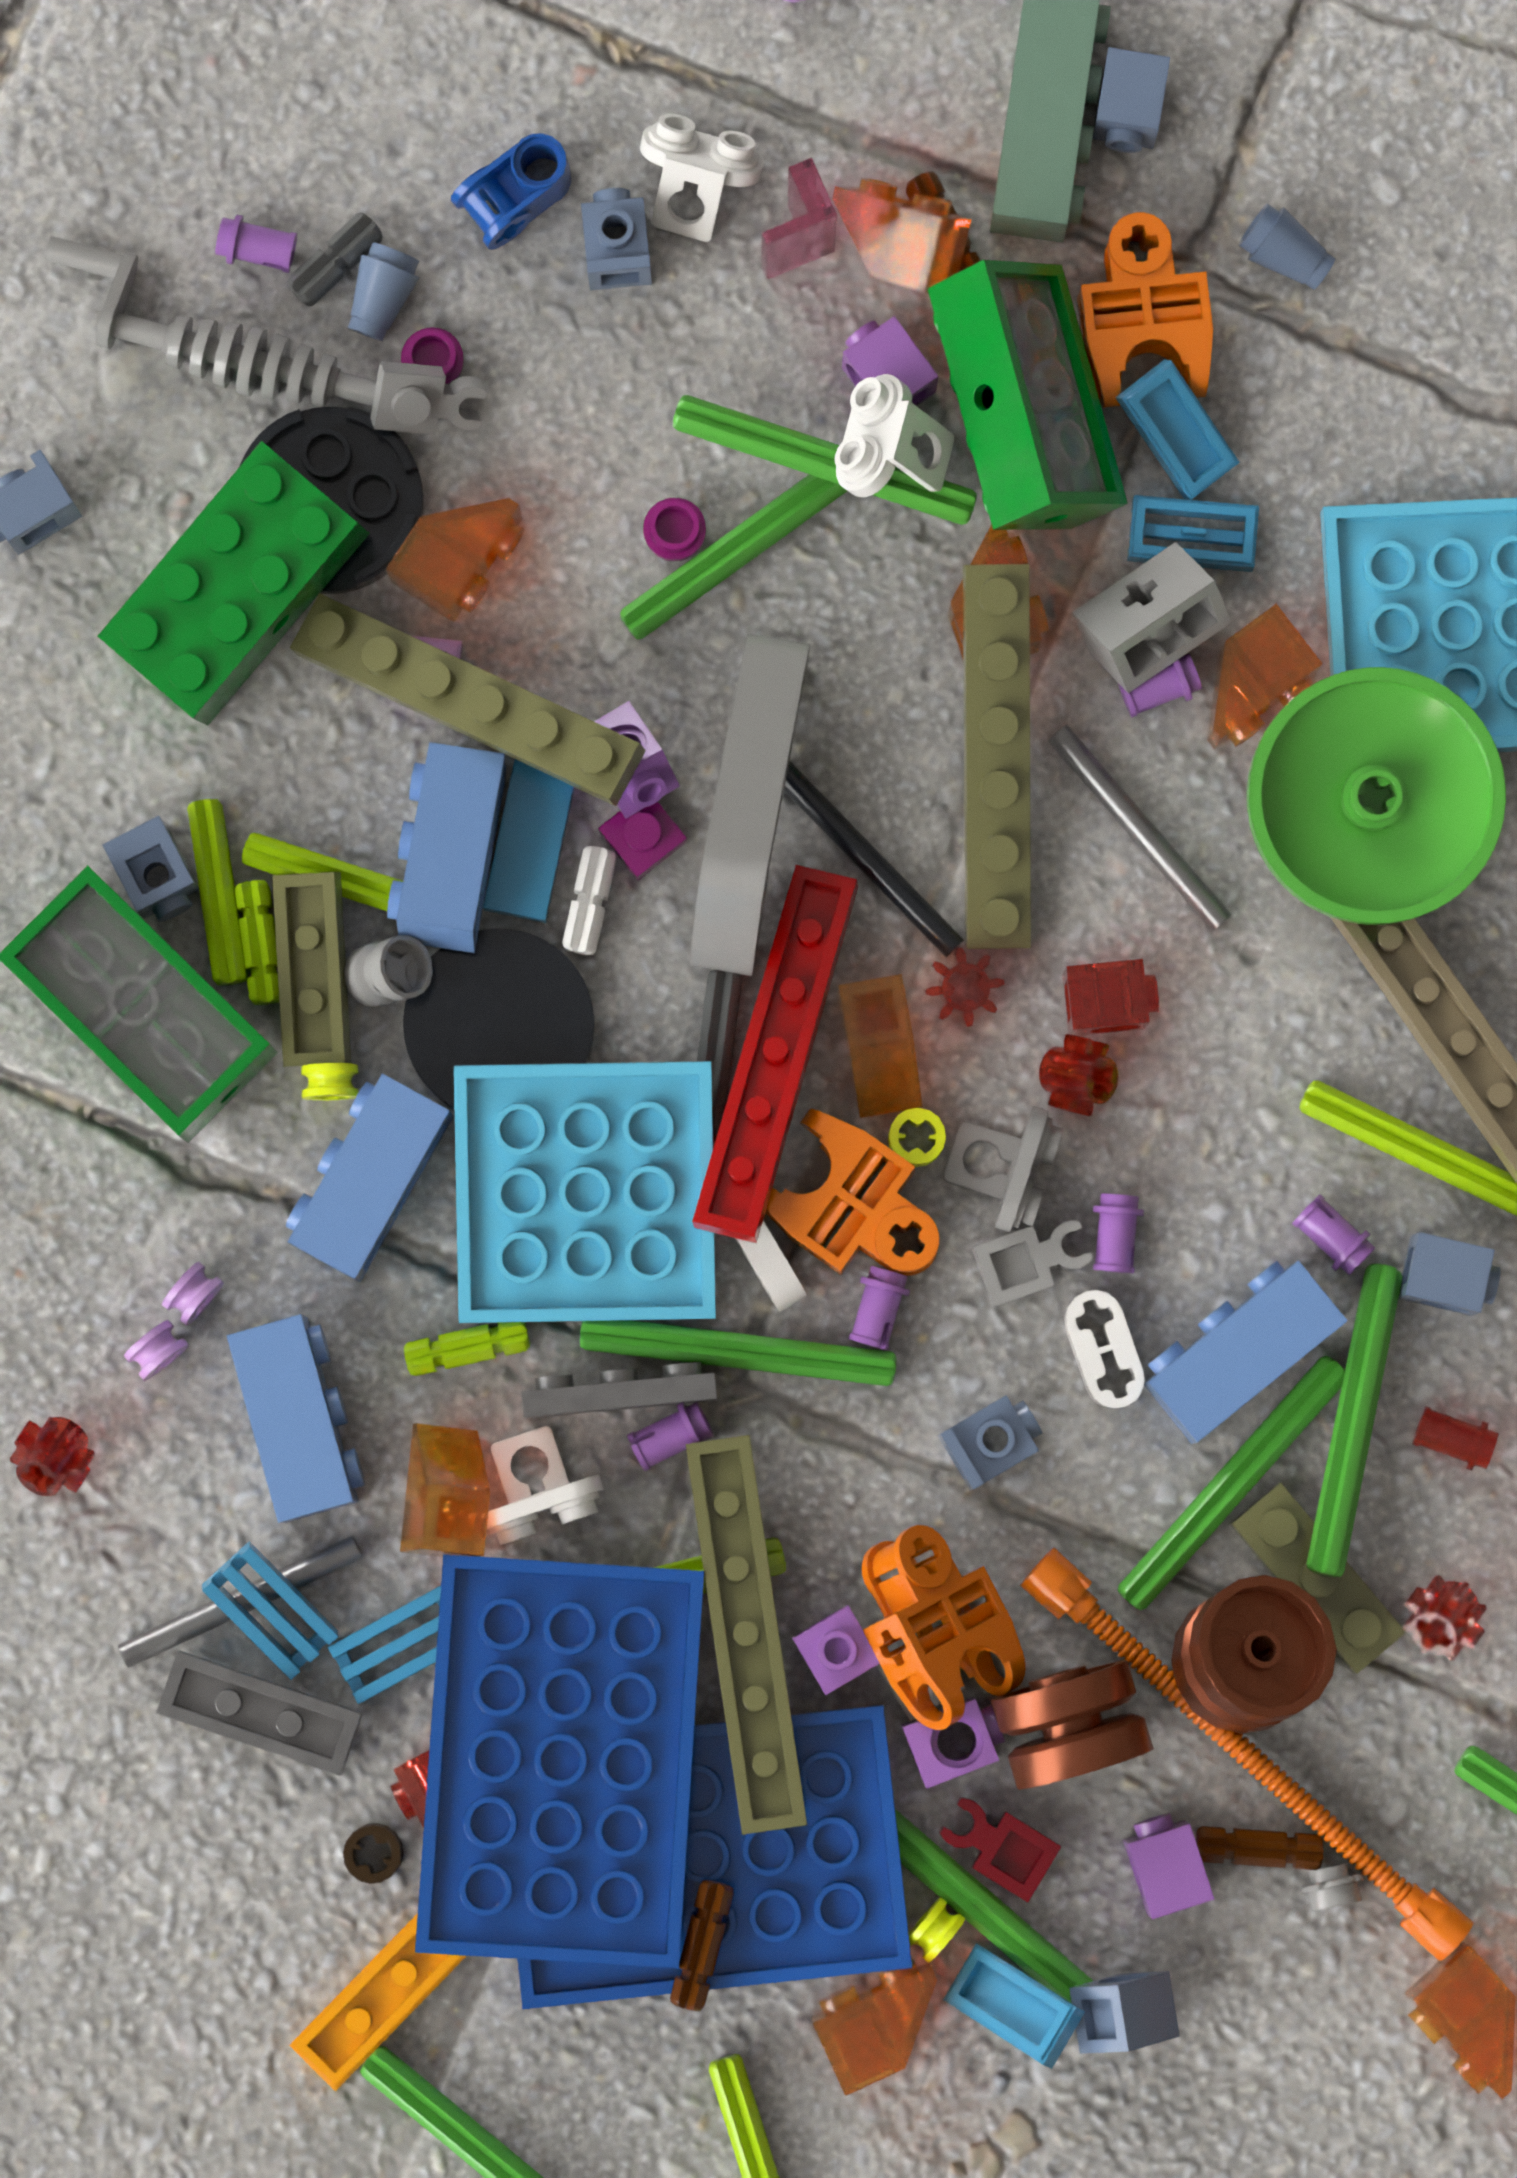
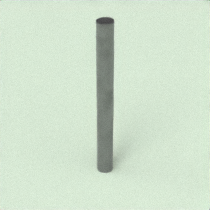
M1066 724L1059 729L1048 742L1213 932L1218 929L1232 914L1071 728Z
M352 1535L283 1567L279 1571L296 1589H299L364 1559L355 1537ZM263 1578L252 1582L271 1602L281 1597ZM237 1589L230 1592L248 1612L256 1609ZM211 1601L119 1644L118 1648L126 1666L130 1668L227 1623L231 1619Z

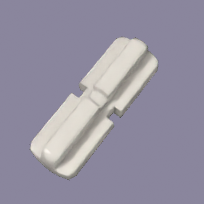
M586 846L583 849L574 888V894L578 895L577 901H571L562 941L564 949L580 955H594L597 950L605 914L602 901H608L617 861L615 852L607 848Z

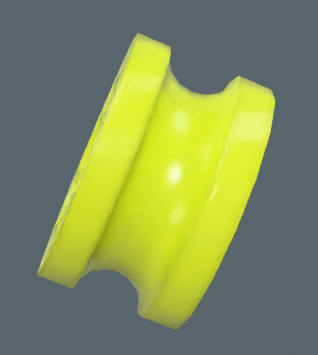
M318 1063L301 1066V1075L306 1076L309 1082L307 1088L302 1090V1099L313 1101L355 1099L359 1089L353 1087L352 1078L354 1075L359 1074L358 1065L352 1063Z
M923 1108L907 1109L897 1115L891 1124L888 1135L889 1148L913 1164L915 1168L927 1166L935 1161L943 1151L946 1140L945 1127L940 1118L930 1110ZM908 1122L916 1128L924 1123L928 1124L934 1131V1134L928 1137V1141L935 1142L932 1149L927 1153H924L919 1148H915L909 1153L905 1151L899 1141L905 1140L906 1137L905 1134L899 1133L902 1126Z
M939 1897L909 1931L910 1946L919 1945L923 1949L922 1958L928 1963L942 1951L966 1920L960 1913L957 1915L949 1914L946 1910L947 1902L942 1897Z

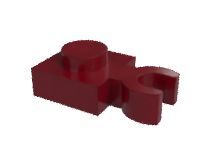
M960 1797L956 1804L963 1810L971 1813L973 1826L965 1834H956L949 1828L942 1826L939 1831L941 1837L953 1847L968 1848L974 1846L980 1850L971 1867L1024 1901L1029 1902L1062 1846L1004 1811L996 1826H993L987 1822L985 1812L977 1802L967 1797Z

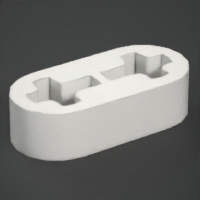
M764 1220L757 1243L735 1238L779 1313L807 1297L801 1283Z
M1099 1290L1085 1291L1076 1296L1067 1306L1064 1316L1065 1330L1085 1388L1091 1399L1104 1408H1124L1135 1402L1143 1391L1145 1383L1143 1368L1123 1310L1118 1301L1107 1292ZM1093 1301L1097 1310L1108 1309L1111 1314V1320L1103 1325V1332L1108 1344L1106 1346L1098 1348L1091 1329L1079 1330L1076 1319L1085 1314L1083 1304ZM1110 1352L1118 1371L1129 1369L1132 1381L1124 1385V1397L1116 1399L1112 1390L1101 1391L1099 1389L1097 1379L1106 1375L1101 1354Z

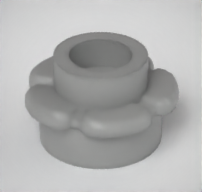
M1346 1863L1309 1872L1312 1885L1304 1886L1301 1889L1302 1894L1307 1893L1311 1911L1315 1912L1363 1901L1358 1881L1364 1880V1877L1361 1874L1350 1876Z

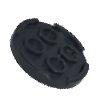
M349 406L348 408L318 407L303 411L298 409L282 416L267 426L256 437L241 461L242 464L256 446L263 441L370 533L320 592L321 594L355 591L373 584L391 572L402 561L413 545L423 516V485L419 470L407 445L395 431L374 429L370 413Z
M512 929L480 930L478 932L475 953L444 948L439 949L430 957L433 969L430 985L424 993L406 1000L403 1015V1032L411 1063L427 1088L437 1098L454 1108L455 1065L587 1063L594 1041L595 1018L592 1001L585 981L571 960L559 949L530 933Z

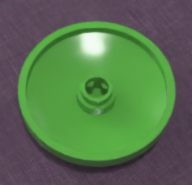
M1366 667L1334 674L1316 682L1294 697L1275 716L1260 739L1252 758L1246 791L1247 813L1254 842L1262 859L1278 882L1294 897L1319 913L1338 920L1366 925L1392 924L1420 917L1438 909L1464 891L1478 876L1494 851L1500 836L1506 805V784L1499 752L1492 736L1474 710L1450 689L1430 678L1414 672L1386 667Z

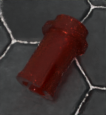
M1425 1406L1412 1445L1422 1446L1466 1462L1465 1469L1470 1471L1473 1470L1474 1466L1487 1469L1499 1433L1488 1430L1489 1423L1482 1421L1480 1426L1439 1413Z

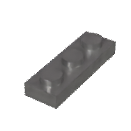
M701 1362L664 1365L662 1366L663 1378L638 1380L637 1368L598 1372L599 1384L574 1386L573 1375L534 1378L535 1390L521 1391L523 1417L532 1419L677 1405L682 1402L688 1404L718 1401L715 1373L702 1374Z
M177 1651L156 1711L157 1714L338 1776L343 1774L363 1715L362 1712L183 1651Z

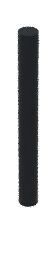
M789 760L784 791L946 958L951 955L964 942V939Z

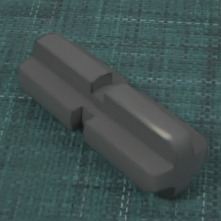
M362 212L357 213L327 241L329 246L326 251L318 249L288 278L287 283L290 290L302 303L307 306H313L344 277L342 274L343 269L347 267L352 270L360 262L361 255H368L372 242L379 244L382 241L383 236L380 228L366 214Z

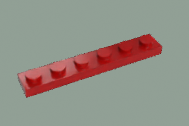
M795 865L692 1220L694 1228L757 1243L858 891V882L855 878Z

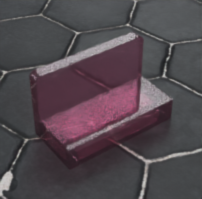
M812 158L788 167L787 206L793 220L762 233L761 268L766 279H771L835 252L837 213Z

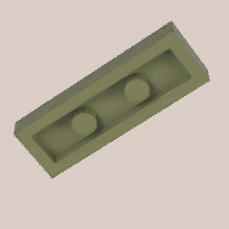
M341 872L274 875L272 879L283 1067L318 1063H351L348 992L344 978L346 956Z
M1277 1483L1230 1523L1231 1527L1273 1577L1292 1581L1316 1599L1331 1622L1337 1648L1336 1653L1353 1673L1358 1674L1406 1633L1347 1561L1345 1571L1341 1577L1321 1576L1307 1568L1306 1563L1314 1521L1282 1483Z

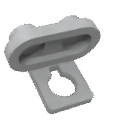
M1033 1106L1022 1139L967 1121L960 1123L943 1179L947 1183L1002 1200L995 1228L1011 1232L1012 1226L1018 1228L1020 1222L1033 1226L1044 1189L1032 1186L1034 1179L1029 1178L1032 1166L1038 1167L1039 1162L1052 1165L1063 1132V1128L1052 1125L1053 1118L1047 1117L1049 1110ZM988 1142L997 1149L1000 1159L1011 1162L1007 1175L999 1172L987 1178H976L970 1175L963 1163L965 1150L973 1143Z

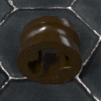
M379 1823L366 1824L355 1830L347 1839L343 1850L344 1864L350 1875L358 1881L368 1884L381 1883L394 1875L401 1866L404 1855L403 1844L398 1834L389 1826ZM373 1835L377 1844L388 1843L391 1848V1857L386 1856L382 1859V1862L388 1865L385 1869L374 1872L373 1866L370 1863L359 1864L356 1859V1849L361 1850L365 1847L360 1842L361 1838Z

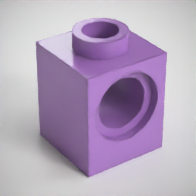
M895 316L880 326L875 320L868 322L846 340L845 344L848 346V349L843 351L842 369L855 387L863 379L889 374L895 376L908 386L912 394V403L916 406L936 393L939 376Z
M630 701L594 721L639 742L646 750L617 804L625 818L630 817L645 807L655 804L663 796L680 786L662 748Z
M849 1605L840 1608L792 1637L825 1696L880 1664Z
M974 1697L964 1700L965 1711L963 1717L958 1722L969 1725L974 1735V1743L970 1752L961 1758H949L940 1752L937 1744L940 1730L930 1729L921 1724L917 1719L901 1724L926 1789L999 1761L994 1746L1004 1743L1005 1739L1003 1733L999 1730L991 1705L979 1709Z
M1167 1813L1134 1824L1136 1835L1123 1839V1843L1146 1913L1152 1920L1214 1900L1190 1823L1185 1820L1173 1823L1171 1813Z

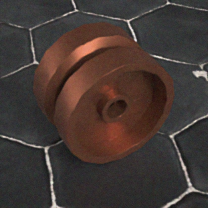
M1261 1575L1238 1579L1191 1610L1175 1634L1171 1663L1177 1688L1194 1713L1215 1728L1244 1734L1267 1730L1318 1700L1333 1676L1337 1648L1331 1622L1313 1596L1292 1581Z
M1127 1660L1111 1662L1088 1669L1084 1665L1053 1673L1028 1682L1029 1686L991 1699L1001 1733L1016 1736L1042 1730L1044 1736L1015 1747L1008 1755L1018 1790L1042 1786L1100 1770L1141 1756L1154 1749L1144 1717L1133 1713L1102 1719L1101 1712L1130 1701L1137 1692Z

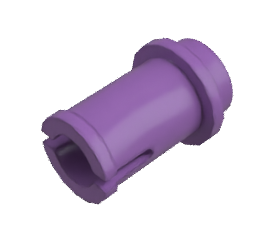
M239 214L235 216L234 220L222 218L215 254L225 256L227 264L233 265L235 259L280 269L285 273L290 272L296 249L297 233H288L243 222V215Z
M1190 654L1184 655L1130 693H1127L1118 683L1131 718L1141 712L1180 697H1184L1186 702L1193 699L1192 693L1202 689L1200 678Z
M1101 1193L1100 1206H1093V1212L1099 1213L1096 1257L1093 1270L1119 1273L1135 1272L1133 1264L1137 1216H1144V1210L1138 1209V1196Z
M1320 1194L1302 1211L1292 1225L1299 1228L1334 1261L1331 1268L1335 1272L1341 1267L1350 1276L1375 1250V1247L1367 1240L1371 1234L1367 1230L1360 1234Z
M874 1266L870 1267L867 1278L861 1276L860 1283L865 1284L852 1333L849 1334V1340L888 1351L890 1346L889 1340L902 1295L909 1297L910 1290L905 1289L908 1276Z
M684 1402L677 1404L678 1412L635 1433L633 1431L627 1434L629 1442L633 1444L631 1445L632 1450L644 1471L686 1450L685 1444L703 1442L714 1437L711 1426L698 1402L686 1406Z

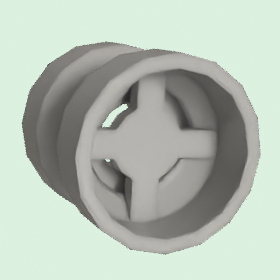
M398 935L381 942L362 945L351 952L346 959L344 967L345 984L349 993L358 1003L367 1007H380L396 1000L415 998L424 993L430 985L433 974L432 960L426 947L418 939L409 935Z

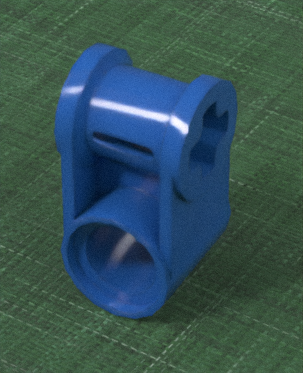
M543 133L530 134L522 138L491 164L467 177L454 190L450 200L456 208H465L485 235L482 242L489 250L497 249L514 239L532 220L561 200L568 192L572 180L566 153L561 143L553 136ZM547 158L558 164L555 173L546 180L535 181L525 175L527 167L537 159ZM486 200L492 205V207L496 210L498 214H495L492 211V209L485 202Z

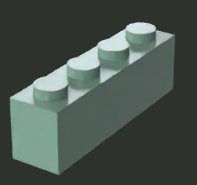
M1023 0L990 225L991 233L1063 243L1068 223L1080 224L1085 186L1073 185L1076 163L1088 164L1094 126L1082 125L1085 102L1097 104L1102 66L1091 64L1093 44L1106 43L1111 6L1100 5V0Z

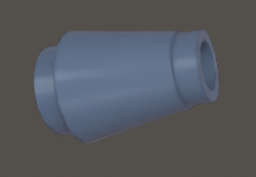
M1268 203L1256 215L1238 245L1250 253L1248 256L1249 261L1301 284H1306L1313 290L1324 280L1336 258L1326 252V249L1284 207L1278 211Z
M372 242L368 256L361 255L351 309L352 317L347 328L383 342L386 331L390 329L420 279L414 275L419 260L393 248Z

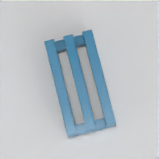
M1141 495L1133 496L1127 561L1145 563L1167 548L1165 546L1143 545V538L1240 546L1243 547L1242 553L1183 549L1202 568L1243 572L1253 571L1255 566L1259 506ZM1145 514L1245 522L1244 532L1144 523Z
M250 1541L202 1584V1591L290 1680L301 1672V1666L307 1661L311 1663L320 1654L319 1650L324 1645H330L339 1637L338 1630ZM246 1563L315 1631L309 1639L240 1571ZM229 1581L297 1650L290 1655L222 1585Z
M441 1586L328 1647L332 1657L337 1661L345 1681L348 1682L357 1704L370 1699L436 1662L437 1647L366 1686L359 1675L438 1632L439 1616L354 1663L348 1651L436 1603L440 1607Z

